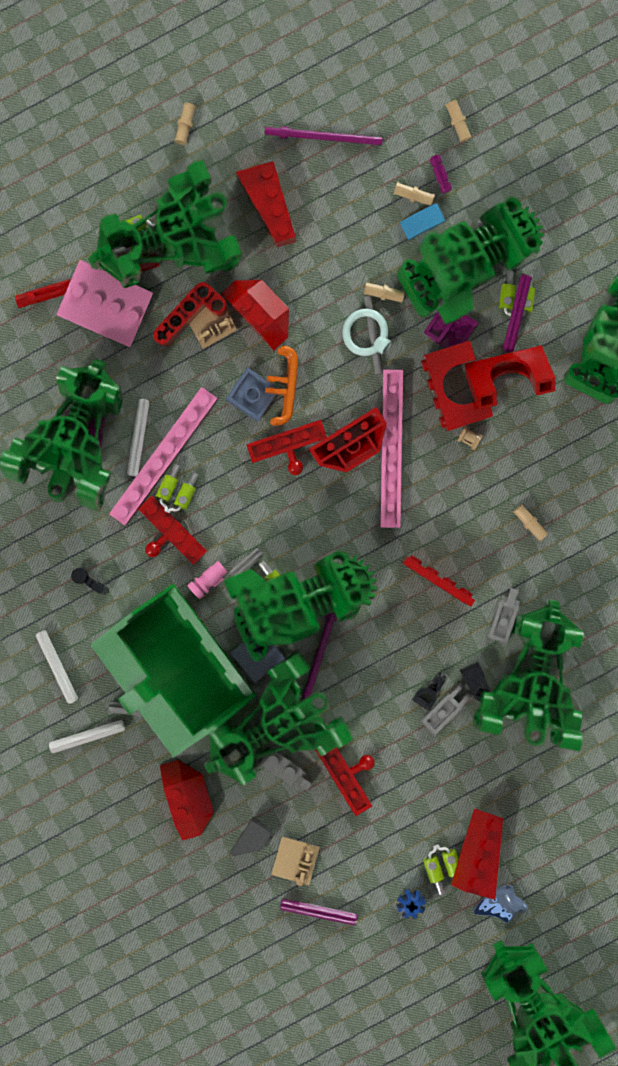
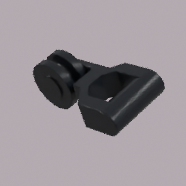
M76 568L72 571L71 578L73 582L77 584L85 583L89 588L100 594H107L109 592L107 586L89 577L85 569Z
M438 672L431 682L432 686L436 684L435 688L437 689L434 690L430 686L418 689L412 700L429 711L435 703V695L443 686L446 676L443 675L441 677V672ZM424 692H427L431 695L432 698L428 702L420 695Z

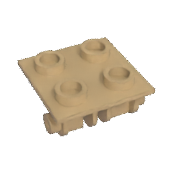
M216 302L213 305V309L216 311L223 308L222 302ZM206 307L189 324L203 349L237 331L228 312L218 317L213 315Z
M282 836L271 875L295 881L299 886L309 885L320 847Z

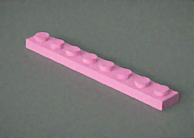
M383 370L382 416L387 426L382 442L380 528H400L403 370Z
M203 387L200 388L109 513L112 517L125 526L128 524L218 398Z

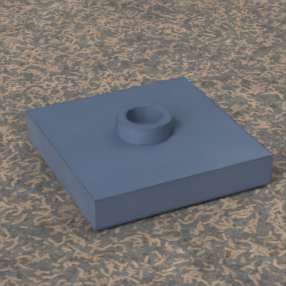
M247 367L225 400L258 422L276 396L275 394L265 393L266 388H278Z
M255 642V652H258L260 655L262 653V649L259 650L256 645L257 643ZM241 643L230 652L254 683L265 676L270 668L285 658L275 645H267V655L260 662L253 661L250 658L244 643Z

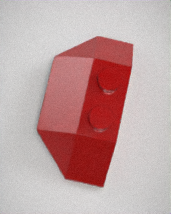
M234 280L220 293L273 351L288 339L289 308L263 280Z
M375 407L315 444L309 450L319 466L347 473L380 452L387 423L378 408Z
M179 759L160 765L165 796L175 828L182 841L202 835L214 813L203 774Z

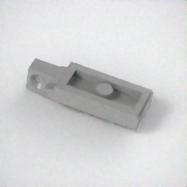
M510 588L507 597L502 596L488 638L507 644L519 610L520 601L516 600L519 590Z
M278 751L263 757L259 763L296 788L300 785L308 790L312 784L309 779L304 777L306 772L303 771L302 767Z

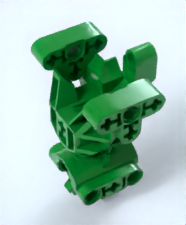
M196 161L187 167L186 172L169 178L168 184L170 188L161 198L156 200L155 211L146 218H142L131 225L124 220L120 221L116 213L103 217L100 220L96 251L92 252L88 258L92 269H104L119 281L123 288H128L140 282L141 270L139 267L140 264L172 260L177 267H182V265L203 266L206 274L221 269L222 272H227L236 268L243 254L235 235L227 236L218 242L214 233L215 228L203 223L222 215L227 204L225 196L221 193L207 195L209 193V184H211L212 180L204 161ZM217 201L222 207L215 208L211 203ZM155 215L157 220L154 228L147 227V231L142 229L138 233L137 229ZM121 246L126 249L133 247L131 253L123 255L118 259L114 257L112 249ZM158 249L164 256L143 257V254L149 255L150 251L154 253Z
M508 197L503 203L500 202L483 213L479 218L483 226L474 231L466 221H462L446 229L441 235L437 232L429 233L419 245V250L423 256L421 261L417 263L412 259H408L397 270V277L416 312L420 316L427 317L437 309L445 325L467 315L469 311L473 310L472 290L482 286L496 275L492 266L503 262L508 271L517 268L532 253L537 254L541 250L539 247L543 244L541 238L544 234L539 232L543 226L537 225L540 218L534 219L535 212L528 213V206L522 209V203L517 198ZM414 285L419 286L420 289H421V292H420V291H417V290L414 288ZM442 298L444 304L438 307V299Z
M618 275L615 276L606 289V292L616 298L612 307L603 304L599 308L583 338L581 364H572L563 376L567 385L605 404H611L618 398ZM589 381H593L596 387L592 386Z
M95 359L87 367L68 368L62 366L57 376V385L60 394L67 397L66 400L56 411L54 418L40 420L38 422L39 426L27 434L24 440L15 437L9 450L3 451L0 457V471L4 478L24 485L29 477L30 468L39 471L42 475L54 470L47 488L52 501L62 502L65 500L74 480L77 487L76 497L79 499V504L100 512L105 500V490L109 483L111 472L104 470L102 466V451L98 441V431L101 427V418L108 416V413L118 415L123 403L121 387L116 385L105 372L107 369L106 362ZM86 385L97 390V392L91 394L89 399L81 398ZM71 404L72 406H70V412H68L67 416H61ZM91 419H95V438L90 436L86 430ZM55 488L62 489L59 495L52 494Z
M335 551L332 555L322 558L314 565L317 576L299 582L295 572H287L266 582L252 569L226 579L224 584L231 599L236 598L238 604L234 610L233 619L250 658L253 661L260 662L267 655V645L293 644L313 635L320 629L317 619L334 612L339 622L355 618L361 605L370 606L372 602L369 599L375 598V595L371 592L377 590V587L372 586L376 583L377 579H371L374 571L368 572L370 565L363 566L364 559L357 562V555L349 559V553L345 554L342 551ZM340 559L343 562V565L333 562V560ZM249 595L248 601L250 604L247 605L248 602L246 600V596ZM249 629L252 637H248L245 631ZM255 642L257 643L256 645L258 649H262V653L260 655L258 652H255Z
M547 599L543 608L516 616L512 633L521 636L525 645L517 659L518 662L512 674L504 673L503 678L493 689L492 693L483 691L479 709L475 710L473 726L480 732L500 735L503 718L517 721L520 717L527 714L523 732L524 738L528 743L533 746L541 745L545 741L549 724V727H551V743L556 744L558 748L579 752L583 742V735L580 733L582 711L574 710L570 696L571 689L563 685L562 653L569 650L571 646L580 648L583 641V630L579 629L561 612V605H559L560 602L557 600ZM543 621L555 624L552 639L547 641L546 647H542L543 642L539 639ZM531 647L533 652L530 654L532 656L531 661L529 660L528 662L530 667L517 670ZM555 654L557 655V669L559 670L560 682L549 673L550 668L552 669L551 661L554 662L552 656ZM537 730L539 732L538 738L530 740V733Z
M299 649L267 671L272 680L260 697L259 706L251 714H248L239 726H231L228 721H225L220 727L209 734L210 760L204 764L209 774L219 771L238 781L242 786L257 776L258 768L254 760L287 748L291 753L316 749L320 756H323L336 747L340 748L353 739L352 732L342 716L337 717L328 723L327 726L321 716L316 717L324 712L328 706V701L324 694L314 693L298 703L301 689L297 678L310 670L308 662ZM317 697L324 700V705L320 708L315 707L312 703ZM262 707L264 710L262 722L246 731L244 728L253 719L254 714ZM270 740L283 746L256 753V749L261 748L262 745L267 744ZM243 741L248 747L247 753L232 762L223 748L232 742L237 744Z
M499 940L493 944L496 953L488 967L481 974L494 1001L496 1002L504 997L508 1002L510 1013L513 1015L514 1020L510 1025L515 1053L507 1057L510 1066H550L552 1060L556 1066H578L569 1050H576L582 1053V1047L589 1043L599 1059L617 1050L593 1008L584 1012L582 1008L569 1001L562 993L554 994L551 988L540 978V975L548 970L533 943L527 946H505L502 940ZM519 965L522 966L524 974L515 980H510L508 975H504L516 969ZM539 987H542L547 993H538L537 991ZM520 1002L521 1005L516 1016L514 1003Z

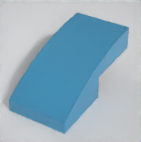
M436 203L404 219L400 224L408 240H412L425 231H430L446 222Z

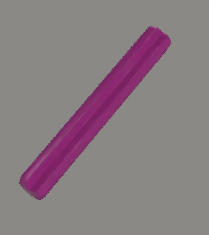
M522 274L520 277L503 345L504 351L513 352L532 280V277L527 274Z
M288 899L281 900L280 909L283 911L353 926L357 922V914Z

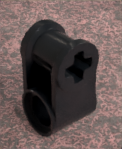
M478 662L460 669L466 685L476 700H481V696L479 694L476 695L479 687L486 689L485 692H490Z

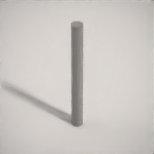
M365 296V308L374 310L372 296ZM367 317L372 347L378 338L375 319ZM377 352L372 357L375 375L383 374L380 353Z

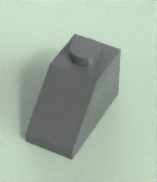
M252 817L231 849L230 854L237 856L260 851L263 846L267 847L273 839V836H271L272 829Z

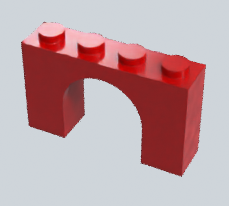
M470 340L422 356V369L424 372L427 371L429 379H427L428 388L430 391L433 390L435 395L433 404L435 409H439L441 417H438L441 428L450 431L493 417L491 407L478 410L475 401L468 404L454 403L446 396L443 389L444 377L452 367L476 359Z
M542 345L465 363L466 380L478 410L497 406V393L493 382L499 376L508 373H517L527 377L536 396L556 391L555 375Z

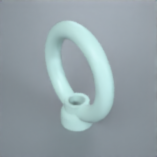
M357 310L344 323L342 332L344 343L351 352L357 355L369 356L377 352L383 355L392 344L387 339V322L375 310ZM365 316L375 319L381 331L374 345L369 348L358 347L353 343L350 336L353 323Z

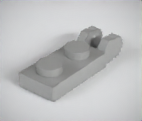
M461 683L450 693H447L420 720L434 735L472 697V694L467 692L459 702L453 698L462 690L463 685Z

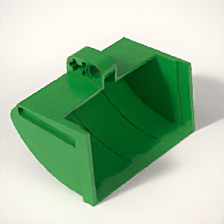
M174 583L129 613L90 644L125 692L117 700L129 716L137 710L141 713L173 757L216 730L256 696Z

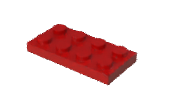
M413 555L403 558L401 562L403 565L470 607L475 602V599L471 598L473 595L471 592L462 587L457 589L454 587L456 585L454 581L447 577L440 578L438 576L439 572L432 567L427 566L425 568L421 566L422 561Z

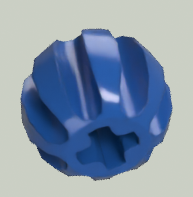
M410 889L404 890L406 895L400 894L397 899L400 902L396 905L398 912L403 911L402 916L407 919L410 915H412L413 919L418 918L417 913L423 914L426 909L422 906L426 904L425 898L423 896L419 897L421 893L417 890H414L413 893H410ZM413 901L414 904H412V907H409L408 905Z

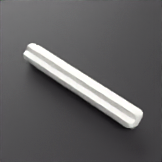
M146 399L138 400L127 475L137 476L139 472L149 401Z
M44 630L37 633L36 638L67 703L71 704L77 701L78 697L47 632Z
M119 720L49 743V749L51 753H56L125 731V724L123 720Z

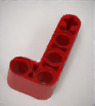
M205 282L198 283L155 329L153 333L154 340L160 346H169L205 307L215 316L225 315L228 309L226 301L209 284ZM205 288L209 290V293L206 297L199 296V291L201 289ZM216 302L223 303V308L219 311L213 309V305ZM194 303L195 309L187 312L185 310L186 305ZM174 318H181L182 322L179 326L175 327L172 325ZM167 326H169L174 332L171 333V331L167 329ZM161 333L166 334L167 339H161L159 335Z

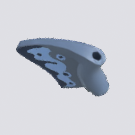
M505 885L496 888L495 900L482 897L473 908V912L476 915L497 917L508 924L518 911L525 913L528 905L515 895L513 886Z

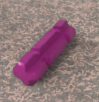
M434 155L430 158V163L434 167L433 171L438 184H440L441 193L445 194L450 192L452 187L450 182H448L444 165L441 164L440 155Z

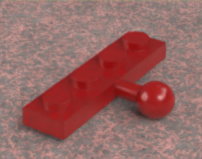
M318 420L246 444L252 463L287 453L290 462L288 464V471L296 476L302 473L303 464L297 460L294 450L322 441L327 436L322 421Z
M153 496L149 497L138 508L163 534L156 542H150L146 545L145 553L149 557H157L161 552V547L168 540L193 565L207 552L170 513L164 511L165 508Z
M337 747L323 756H320L315 749L355 817L371 808V802L354 775L362 770H371L375 765L374 758L370 755H363L358 764L349 768Z

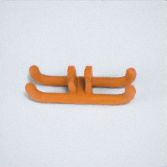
M281 346L277 349L279 355L287 358L286 378L267 376V381L285 384V389L269 387L265 390V393L284 396L282 415L270 419V424L273 426L287 423L293 414L298 355L295 350L288 346Z

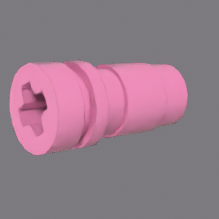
M217 561L203 572L199 578L196 577L195 581H191L187 586L200 600L205 596V592H209L212 586L216 587L224 580L222 577L228 572Z

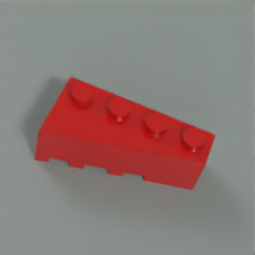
M274 161L236 171L237 180L251 201L276 247L295 243V233Z
M474 808L451 886L464 892L495 900L503 828L502 817Z

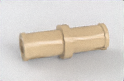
M454 100L447 103L446 108L452 120L451 125L455 127L460 142L469 140L472 136L465 122L467 119L462 115L458 101Z
M191 103L183 104L181 118L177 121L178 129L174 142L180 145L187 144L189 130L193 127L192 119L196 106Z
M397 182L393 193L394 195L410 199V202L416 201L429 206L432 205L435 195L419 190L416 186L413 188Z
M366 282L364 295L379 297L383 301L388 299L402 303L405 294L404 290L389 288L385 284L380 286Z
M523 504L514 509L513 513L522 521L523 527L529 529L538 541H541L548 535V532L537 522V517L532 516Z

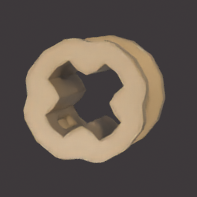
M465 425L457 441H462L475 450L483 435L472 432Z

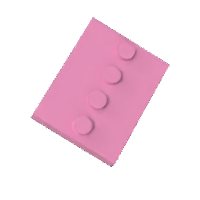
M79 260L56 315L127 347H131L153 293L137 285L123 288L122 284L106 271L92 269L90 264Z

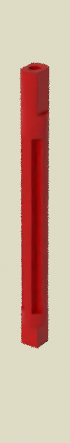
M159 262L140 264L139 268L143 272L160 267ZM71 279L15 295L18 308L65 295Z

